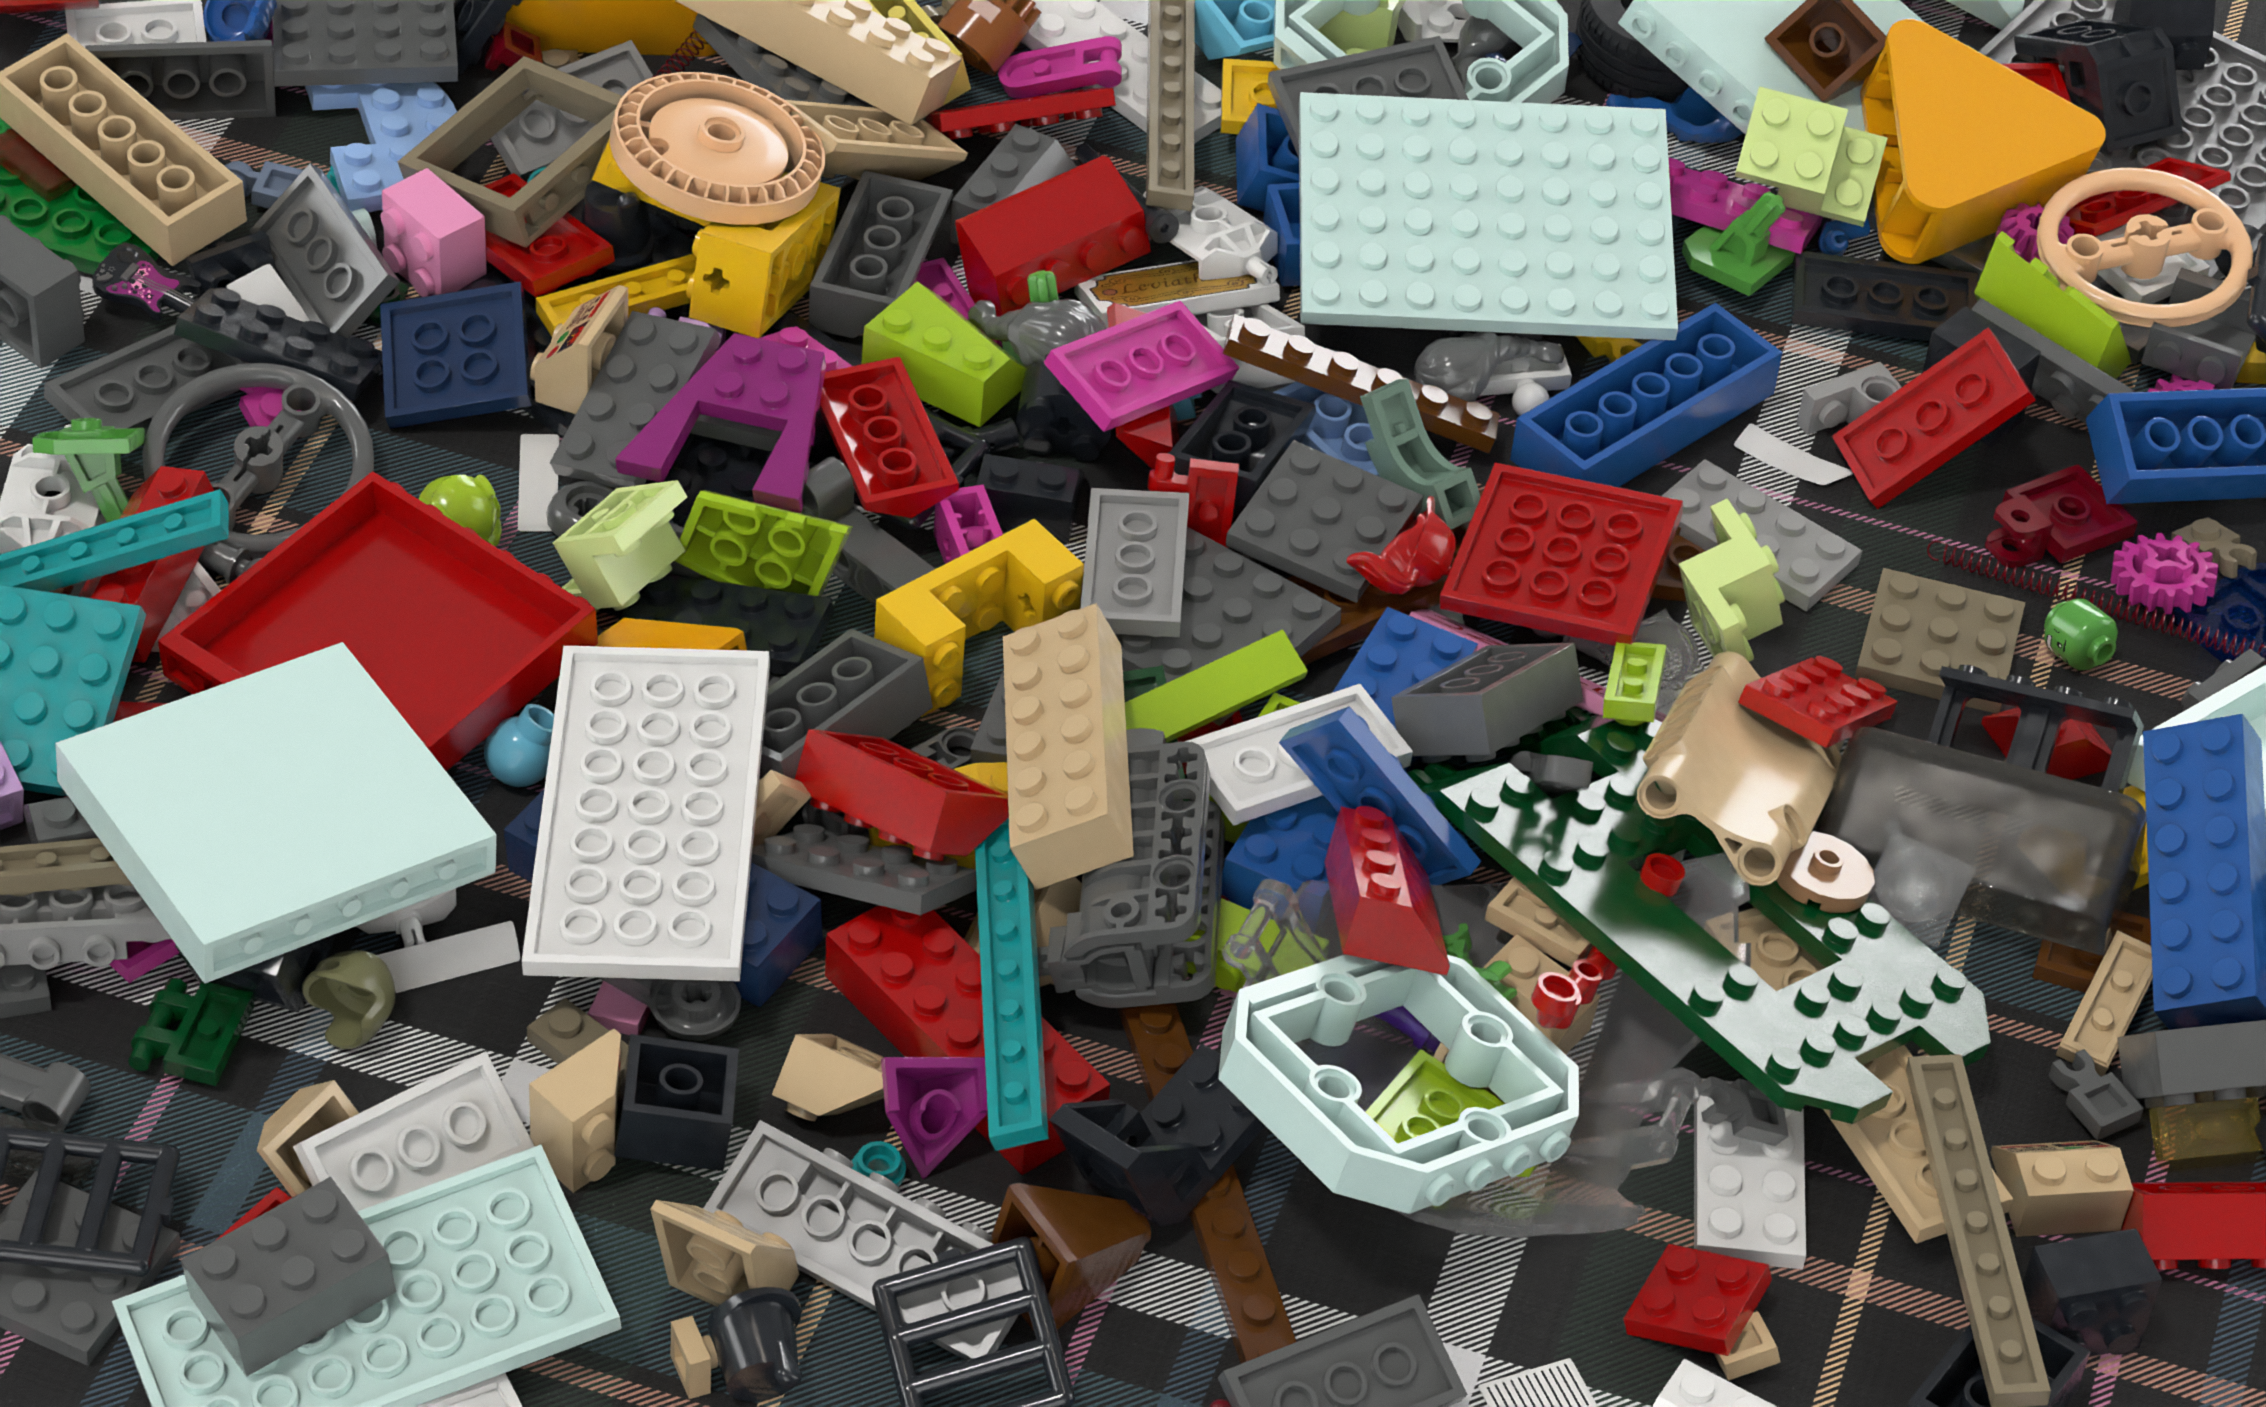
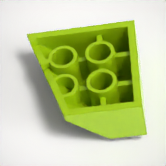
M2001 231L1995 239L1974 294L1977 302L1980 298L1984 299L2084 361L2117 379L2131 363L2119 322L2075 287L2067 286L2065 290H2062L2059 281L2049 272L2047 265L2036 257L2029 264L2015 253L2013 247L2015 240Z
M918 281L864 326L861 364L900 356L920 400L978 427H981L1022 390L1024 373L1027 368L995 341L987 337L984 332L972 324L942 297Z
M703 490L696 497L679 539L685 552L674 561L718 582L821 597L853 526Z

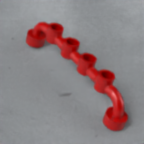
M1654 853L1647 856L1639 874L1647 887L1662 893L1666 897H1670L1678 892L1685 876V869L1675 858L1666 854ZM1592 945L1587 959L1576 960L1568 977L1556 972L1541 974L1531 994V1001L1537 1008V1023L1547 1029L1569 1028L1580 1004L1586 1005L1591 1003L1601 980L1612 979L1618 966Z

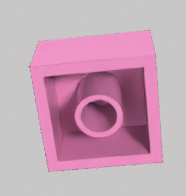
M426 168L382 190L383 257L393 272L399 273L411 283L420 296L427 297L457 292L487 274L485 216L432 171Z

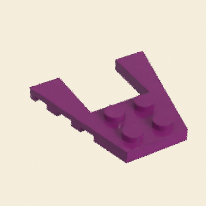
M734 333L615 458L617 472L664 482L700 414L781 431L782 434L752 489L754 502L801 513L803 508L804 484H807L809 472L808 459L810 447L813 445L815 436L814 423L816 411H819L826 370L824 352Z

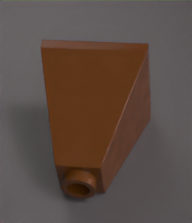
M1016 1183L1008 1186L991 1235L993 1238L991 1243L998 1244L1022 1236L1028 1237L1033 1241L1058 1330L1139 1261L1144 1245L1150 1241L1151 1228L1147 1218L1142 1213L1135 1212L1126 1200ZM1029 1312L1022 1313V1317L1033 1330Z

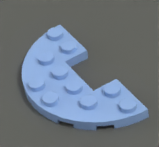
M435 82L305 86L313 111L345 108L359 109L370 144L352 143L347 146L330 147V164L335 173L337 186L341 198L351 211L365 208L368 212L383 210L382 190L404 180L397 161L457 112L451 99Z

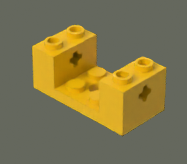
M784 171V173L782 174V176H781L780 178H782V177H784L785 175L789 174V172H785V171ZM820 182L814 198L805 208L790 217L781 219L780 224L770 230L753 225H733L711 222L704 229L701 228L695 236L692 247V254L697 257L696 268L689 279L686 290V297L691 299L689 318L760 338L810 289V284L833 238L841 188Z
M1032 519L876 599L874 638L923 658L933 708L921 717L940 707H946L954 702L955 699L961 697L966 639L982 631L990 630L1001 621H1004L1016 632L1021 628L1031 627L1062 616L1068 611L1080 609L1084 563L1037 520Z

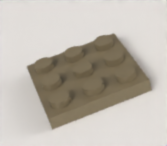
M1883 568L1854 679L1866 678L1885 687L1941 700L1945 687L1939 676L1942 666L1958 669L1960 665H1971L1986 671L1989 677L2006 680L2010 672L2026 602ZM1972 698L1965 706L1998 713L2002 704Z

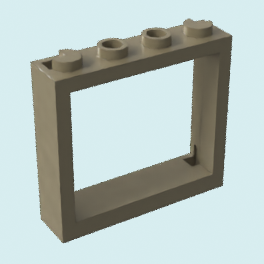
M524 56L397 162L403 179L428 168L485 216L486 231L527 247L584 199L587 185L592 181L596 166L610 137L614 113L622 96ZM529 87L530 91L523 96L522 92ZM535 100L596 124V126L511 198L451 173L455 167Z

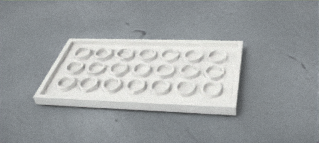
M563 646L522 955L523 975L740 981L770 671L769 651Z

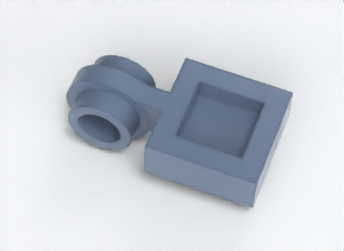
M232 161L224 165L243 181L244 197L251 193V204L270 208L303 171L302 169L265 161L260 173L253 171L248 164L241 161Z

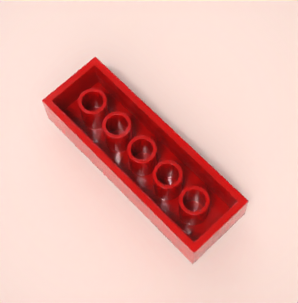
M878 905L826 934L825 976L905 1057H985L980 955L934 910L917 915ZM1042 1016L1049 1139L998 1150L1021 1175L1066 1150L1049 1121L1063 1104L1109 1100L1111 1084ZM987 1114L975 1128L992 1145L989 1139Z

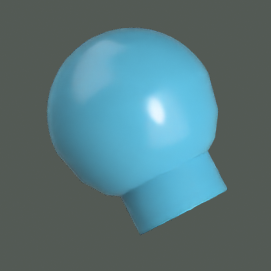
M528 704L519 716L503 720L487 737L484 746V758L488 769L496 779L509 786L527 787L536 784L546 776L554 714L551 711L537 704Z

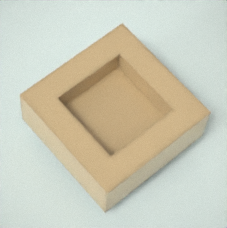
M1758 1311L1752 1314L1728 1356L1714 1353L1728 1381L1780 1363L1778 1347Z
M693 1316L672 1321L670 1356L688 1398L692 1399L711 1393V1369L718 1367L717 1353L709 1335L701 1336Z

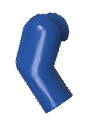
M1866 217L1863 227L1838 220L1826 222L1818 239V247L1821 253L1842 256L1848 247L1849 240L1869 235L1870 224L1868 218Z

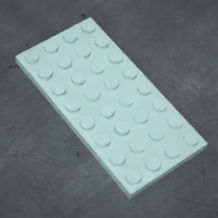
M542 1145L357 1211L389 1255L396 1292L247 1377L191 1299L185 1275L112 1301L117 1319L151 1407H415L622 1329L617 1309Z

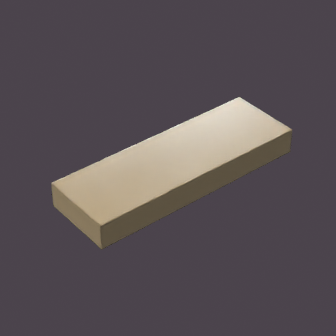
M2117 930L2058 1047L2057 1056L2073 1063L2076 1052L2085 1049L2094 1060L2095 1070L2099 1076L2106 1074L2119 1048L2117 1037L2125 1036L2153 980L2151 945Z

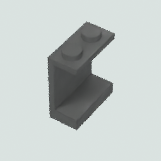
M2181 267L2174 283L2169 304L2184 303L2201 298L2215 290L2223 281ZM2244 289L2239 298L2225 311L2199 323L2171 328L2154 322L2141 363L2195 382H2199V380L2209 382L2215 385L2214 388L2232 389L2257 337V334L2247 324L2251 290Z

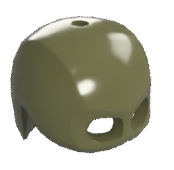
M350 950L331 955L319 962L315 970L302 983V992L308 1003L319 1009L327 1010L333 1015L334 1019L325 1031V1039L331 1045L341 1049H353L369 1042L383 1027L395 1004L396 990L389 968L380 957L367 951Z

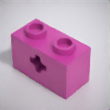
M984 485L959 488V491L935 504L934 537L945 564L1003 535Z

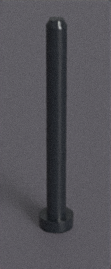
M1087 143L1078 145L1075 151L1076 157L1083 164L1101 157ZM1121 175L1144 210L1145 231L1147 235L1157 243L1171 241L1179 230L1178 219L1169 210H1158L1155 206L1146 205V198Z

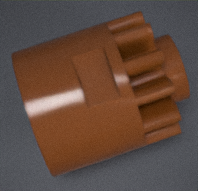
M956 0L937 26L962 53L964 61L987 75L995 76L1027 35L1042 12L1035 7L1036 3L1032 0Z

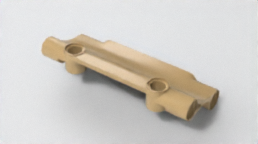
M1726 651L1716 655L1711 660L1707 669L1688 681L1678 695L1643 755L1642 759L1649 770L1637 789V800L1640 808L1653 818L1666 819L1680 814L1696 817L1713 831L1740 877L1751 885L1765 886L1771 884L1779 877L1791 852L1807 845L1813 827L1840 772L1843 770L1840 750L1845 740L1825 748L1739 704L1738 701L1745 685L1761 677L1744 656L1736 652ZM1654 781H1656L1661 791L1656 787Z

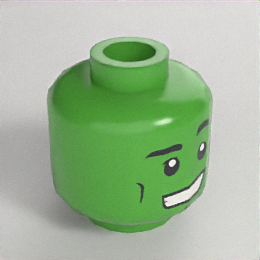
M2078 598L2063 601L2057 604L2047 615L2044 624L2046 646L2078 671L2090 670L2106 663L2113 656L2118 634L2114 619L2088 600Z

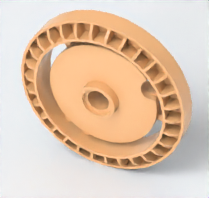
M677 72L646 79L630 88L622 96L616 107L611 125L609 142L613 157L621 171L635 186L649 197L671 209L711 222L733 225H756L790 217L805 208L814 198L825 167V151L821 138L813 129L811 130L807 126L801 127L804 120L798 114L790 116V112L797 111L801 113L786 100L764 88L725 75L704 72ZM789 157L793 165V171L780 178L786 169Z

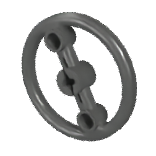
M267 363L237 364L219 368L198 376L177 389L161 405L152 418L145 435L142 453L144 481H146L160 466H165V451L170 435L179 421L193 407L210 397L239 388L267 387L285 390L282 395V410L267 427L253 426L244 429L238 434L234 441V466L219 483H211L214 491L221 489L229 502V538L220 542L236 549L242 547L249 549L252 559L263 558L301 527L276 534L255 535L233 532L232 530L236 525V510L250 493L264 494L273 491L280 485L283 479V455L298 437L305 438L317 432L322 416L326 414L332 415L347 435L351 446L352 471L347 487L342 495L369 473L374 472L373 441L367 424L356 406L340 390L315 375L292 367Z

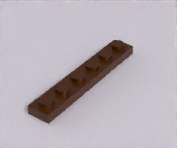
M1234 314L1229 325L1222 353L1361 406L1363 404L1360 396L1397 379H1407L1394 370L1377 368L1357 360L1349 353L1329 350L1313 344L1312 341L1304 336L1289 335L1269 327L1261 320L1247 319ZM1409 380L1425 430L1483 452H1490L1496 440L1500 413L1490 410L1482 403L1468 402L1449 395L1437 386L1423 385Z

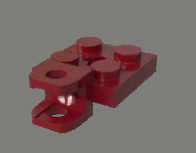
M2077 464L2006 490L2002 503L1996 507L1993 516L1994 520L1998 521L2003 527L1992 531L1987 536L1985 547L1997 560H2000L2002 565L2006 566V563H2009L2008 568H2015L2016 565L2017 567H2022L2043 559L2045 549L2060 563L2133 537L2138 521L2120 504H2106L2102 486ZM2002 545H2012L2018 551H2008Z

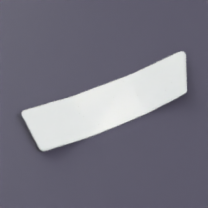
M1749 424L1734 443L1735 447L1768 465L1819 485H1827L1853 474L1852 470L1815 457L1778 439L1754 424Z

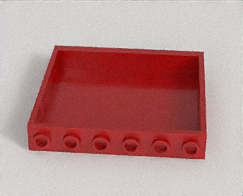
M372 471L160 638L158 646L163 675L191 694H196L343 642L445 771H447L487 738L500 722L513 716L560 676L563 646H596L598 644L596 610L585 598L574 596L556 585L546 574L535 572L519 562L510 552L500 550L480 538L473 529L462 527L443 515L437 507L423 503L407 493L398 483L389 482Z

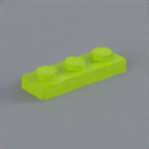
M1616 642L1604 696L1603 718L1615 719L1617 723L1628 726L1640 725L1644 722H1654L1665 667L1666 645L1633 642L1631 645Z

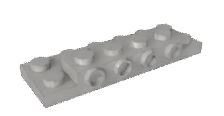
M116 884L87 887L80 891L63 889L33 892L25 896L0 895V968L4 965L30 964L36 969L47 970L55 967L58 963L82 961L94 967H103L110 964L113 960L127 959L129 941L156 943L172 939L134 886Z
M761 1120L703 1208L711 1213H714L716 1210L727 1212L737 1218L743 1227L760 1235L769 1232L780 1236L794 1250L798 1270L876 1312L872 1294V1286L876 1280L939 1261L938 1253L959 1247L961 1254L994 1245L991 1243L993 1238L980 1227L970 1222H964L962 1227L945 1219L946 1213L933 1202L923 1197H918L913 1202L898 1194L899 1187L886 1177L872 1172L868 1178L853 1170V1163L841 1153L831 1148H825L823 1153ZM1016 1262L899 1296L897 1301L903 1324L906 1325L1023 1289ZM1018 1315L938 1338L931 1342L965 1360L987 1355L998 1350Z

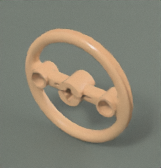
M2121 167L2104 169L2083 175L2067 183L2054 193L2044 207L2037 229L2036 242L2041 262L2049 267V272L2059 281L2060 288L2065 290L2067 286L2075 287L2115 320L2127 325L2151 328L2153 323L2156 322L2173 328L2189 326L2208 320L2225 311L2239 298L2247 285L2248 270L2252 268L2253 249L2250 237L2242 221L2231 207L2203 186L2181 176L2159 170ZM2143 191L2173 198L2197 210L2193 214L2191 223L2168 228L2165 220L2157 216L2144 214L2132 217L2127 222L2124 237L2100 241L2089 234H2076L2068 239L2067 244L2060 243L2058 239V229L2061 220L2071 208L2089 197L2106 192ZM2222 249L2229 251L2231 254V268L2223 283L2211 293L2184 303L2166 305L2133 302L2116 297L2091 284L2096 280L2097 273L2100 270L2121 266V270L2133 278L2151 279L2162 272L2165 258L2168 256L2189 253L2197 259L2212 260L2221 254Z

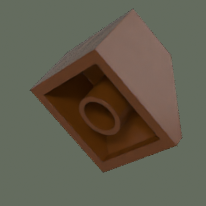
M1806 0L1771 31L1764 40L1823 103H1827L1864 83L1867 76L1872 73L1885 46L1886 35L1853 0Z

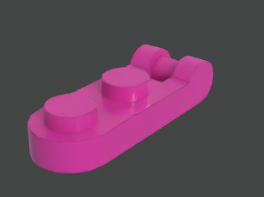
M1104 36L1018 53L1009 57L1001 66L998 72L999 80L1004 91L1010 97L1016 99L1096 84L1106 88L1115 87L1122 81V67L1118 63L1122 57V43L1116 37Z

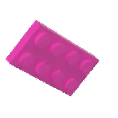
M1668 157L1672 215L1725 230L1732 221L1747 210H1750L1764 193L1770 191L1767 187L1759 184L1748 183L1741 185L1728 181L1726 175L1717 171L1705 170L1698 172L1685 168V164L1680 160ZM1786 207L1785 212L1769 229L1771 235L1768 244L1801 254L1819 229L1823 216Z
M1181 300L1050 351L1044 361L1047 368L1103 432L1232 380L1240 368L1230 356L1222 354L1223 348Z

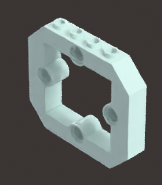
M1275 0L1273 64L1279 69H1286L1347 56V54L1321 34L1318 29L1343 10L1352 15H1368L1377 9L1381 0ZM1462 0L1464 9L1470 15L1480 19H1488L1523 48L1506 63L1490 57L1474 61L1469 66L1466 76L1465 92L1469 100L1551 104L1565 92L1569 67L1568 15L1557 1Z
M1344 954L1240 989L1222 1032L1218 1079L1333 1193L1410 1214L1431 1205L1440 1206L1450 1198L1470 1190L1478 1191L1488 1183L1507 1176L1515 1177L1525 1169L1545 1161L1550 1163L1559 1159L1570 1146L1571 1138L1569 1136L1579 1116V1067L1464 959L1447 955L1450 967L1446 976ZM1404 1006L1449 1049L1444 1063L1446 1070L1454 1079L1470 1087H1489L1506 1104L1490 1110L1480 1107L1467 1108L1461 1112L1457 1122L1397 1144L1357 1105L1362 1088L1354 1075L1345 1069L1333 1065L1317 1066L1294 1043L1310 1038L1322 1045H1343L1348 1042L1357 1021Z

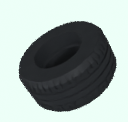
M1581 0L1576 34L1581 38L1583 44L1577 49L1576 54L1584 70L1597 85L1611 94L1625 96L1629 99L1649 96L1663 102H1674L1680 94L1687 90L1689 85L1618 24L1633 0Z

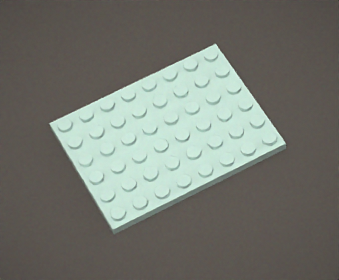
M1300 92L1301 324L1676 340L1678 317L1666 109Z

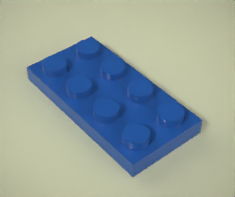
M1350 706L1291 728L1278 742L1338 813L1341 806L1356 809L1359 806H1369L1382 811L1388 817H1392L1428 874L1431 888L1469 876L1480 864L1481 860L1468 846L1465 837L1450 825L1436 808L1432 798L1421 791L1404 771L1401 762L1387 751L1370 731L1367 722L1357 715Z

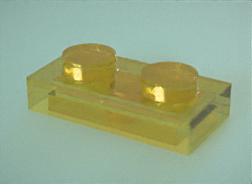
M2257 1097L2149 1109L2156 1162L2263 1150L2254 1130L2255 1126L2261 1121Z

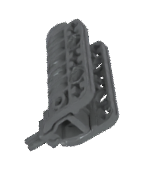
M1147 728L1126 730L1134 856L1082 874L1079 912L1068 913L1067 926L1050 927L1049 945L1037 947L1039 976L1051 975L1056 993L1075 990L1078 998L1090 1004L1108 1008H1127L1194 1001L1208 995L1216 982L1226 828L1220 807L1215 802L1209 801L1210 771L1205 751L1199 744L1194 742L1167 743L1163 731ZM1184 762H1188L1186 769L1188 779H1180L1178 773ZM1183 799H1191L1193 801H1183ZM1205 854L1210 855L1207 861H1205ZM1197 929L1205 931L1201 938L1191 942H1184ZM1187 962H1194L1197 973H1194L1192 980L1183 981L1188 976Z

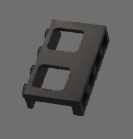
M1960 665L1958 669L1942 666L1939 676L1945 687L1921 761L1912 759L1906 777L1916 793L2109 838L2144 727L2133 705L2116 697L2107 696L2103 698V701L2084 698L2082 692L2066 686H2056L2054 691L2036 687L2033 681L2016 675H2008L2006 680L1989 677L1986 671L1971 665ZM1972 698L2010 705L2021 710L2006 762L2000 768H1989L1955 760L1950 757L1965 705ZM2066 720H2077L2112 728L2117 731V738L2102 786L2097 790H2085L2051 782L2046 779V772L2061 725Z

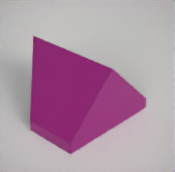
M884 1057L881 1059L886 1115L923 1180L988 1114L985 1057Z

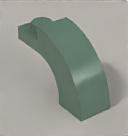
M1397 379L1360 396L1374 437L1366 441L1365 445L1380 477L1423 495L1422 509L1418 515L1426 511L1428 496H1433L1436 504L1435 514L1450 529L1470 521L1481 498L1471 467H1458L1450 463L1435 448L1423 425L1409 380Z

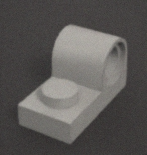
M1881 362L1805 388L1796 424L1807 435L1825 428H1832L1845 421L1850 424L1902 387Z

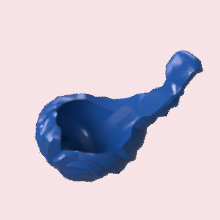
M1690 86L1674 102H1663L1649 96L1629 99L1628 97L1611 94L1606 101V106L1666 109L1667 132H1673L1679 141L1723 143L1732 141L1744 134Z

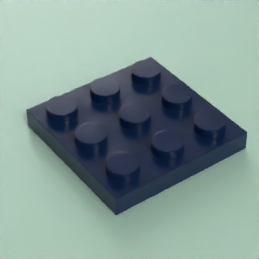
M521 281L380 304L385 419L389 429L532 406L525 293Z

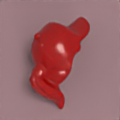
M1428 496L1426 511L1423 514H1419L1409 529L1396 536L1380 555L1371 552H1358L1349 555L1346 563L1380 590L1402 595L1407 593L1412 587L1430 586L1439 581L1444 575L1448 576L1455 552L1456 539L1447 524L1435 514V498Z

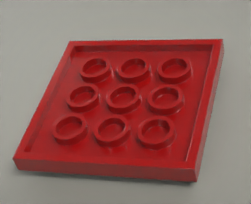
M1495 463L1440 593V609L1616 646V642L1632 645L1681 520L1683 501Z

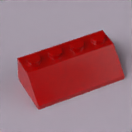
M1104 155L955 221L968 292L975 304L980 300L991 301L995 305L996 316L1001 317L1009 311L1023 309L1026 304L1030 303L1027 282L1029 274L1040 270L1053 272L1056 276L1057 292L1059 294L1077 286L1079 283L1086 282L1151 252L1149 238L1145 231L1144 210L1110 158Z
M160 466L132 494L120 519L214 491L205 471ZM205 546L89 579L86 581L78 597L141 606L146 617L132 661L145 663Z
M808 729L795 780L802 782L810 793V805L829 812L842 811L845 813L843 820L852 825L870 829L876 827L879 829L878 837L886 841L902 845L910 843L914 845L913 853L917 856L934 861H943L945 854L967 856L1009 818L1008 794L883 737Z
M1341 806L1324 863L1342 953L1447 976L1450 964L1428 874L1392 817H1388L1382 811L1369 806H1359L1356 809Z
M2266 1181L2131 1182L2134 1191L2121 1230L2137 1229L2157 1269H2177L2178 1260H2198V1267L2227 1269L2231 1268V1259H2251L2252 1267L2266 1268Z

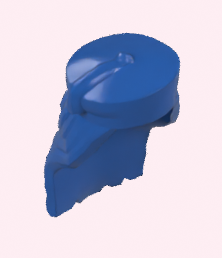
M207 0L203 12L207 38L210 42L265 40L270 32L271 20L277 8V1Z

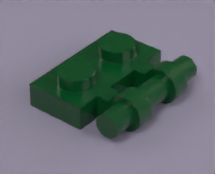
M170 978L164 989L155 993L149 1005L151 1015L146 1025L140 1026L131 1041L133 1051L128 1059V1063L137 1071H146L153 1059L163 1055L164 1074L216 1086L254 1009V995L252 992L210 982L204 984L202 981L195 996L186 994L188 987L184 981L178 978ZM182 1020L177 1032L168 1030L171 1023Z

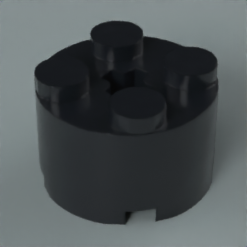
M1032 362L1027 367L1024 373L1016 418V426L1019 434L1024 439L1023 445L1027 452L1037 456L1047 455L1050 452L1073 455L1077 460L1090 462L1098 458L1100 450L1105 447L1111 437L1112 429L1103 432L1047 368L1044 362L1035 366L1034 362Z

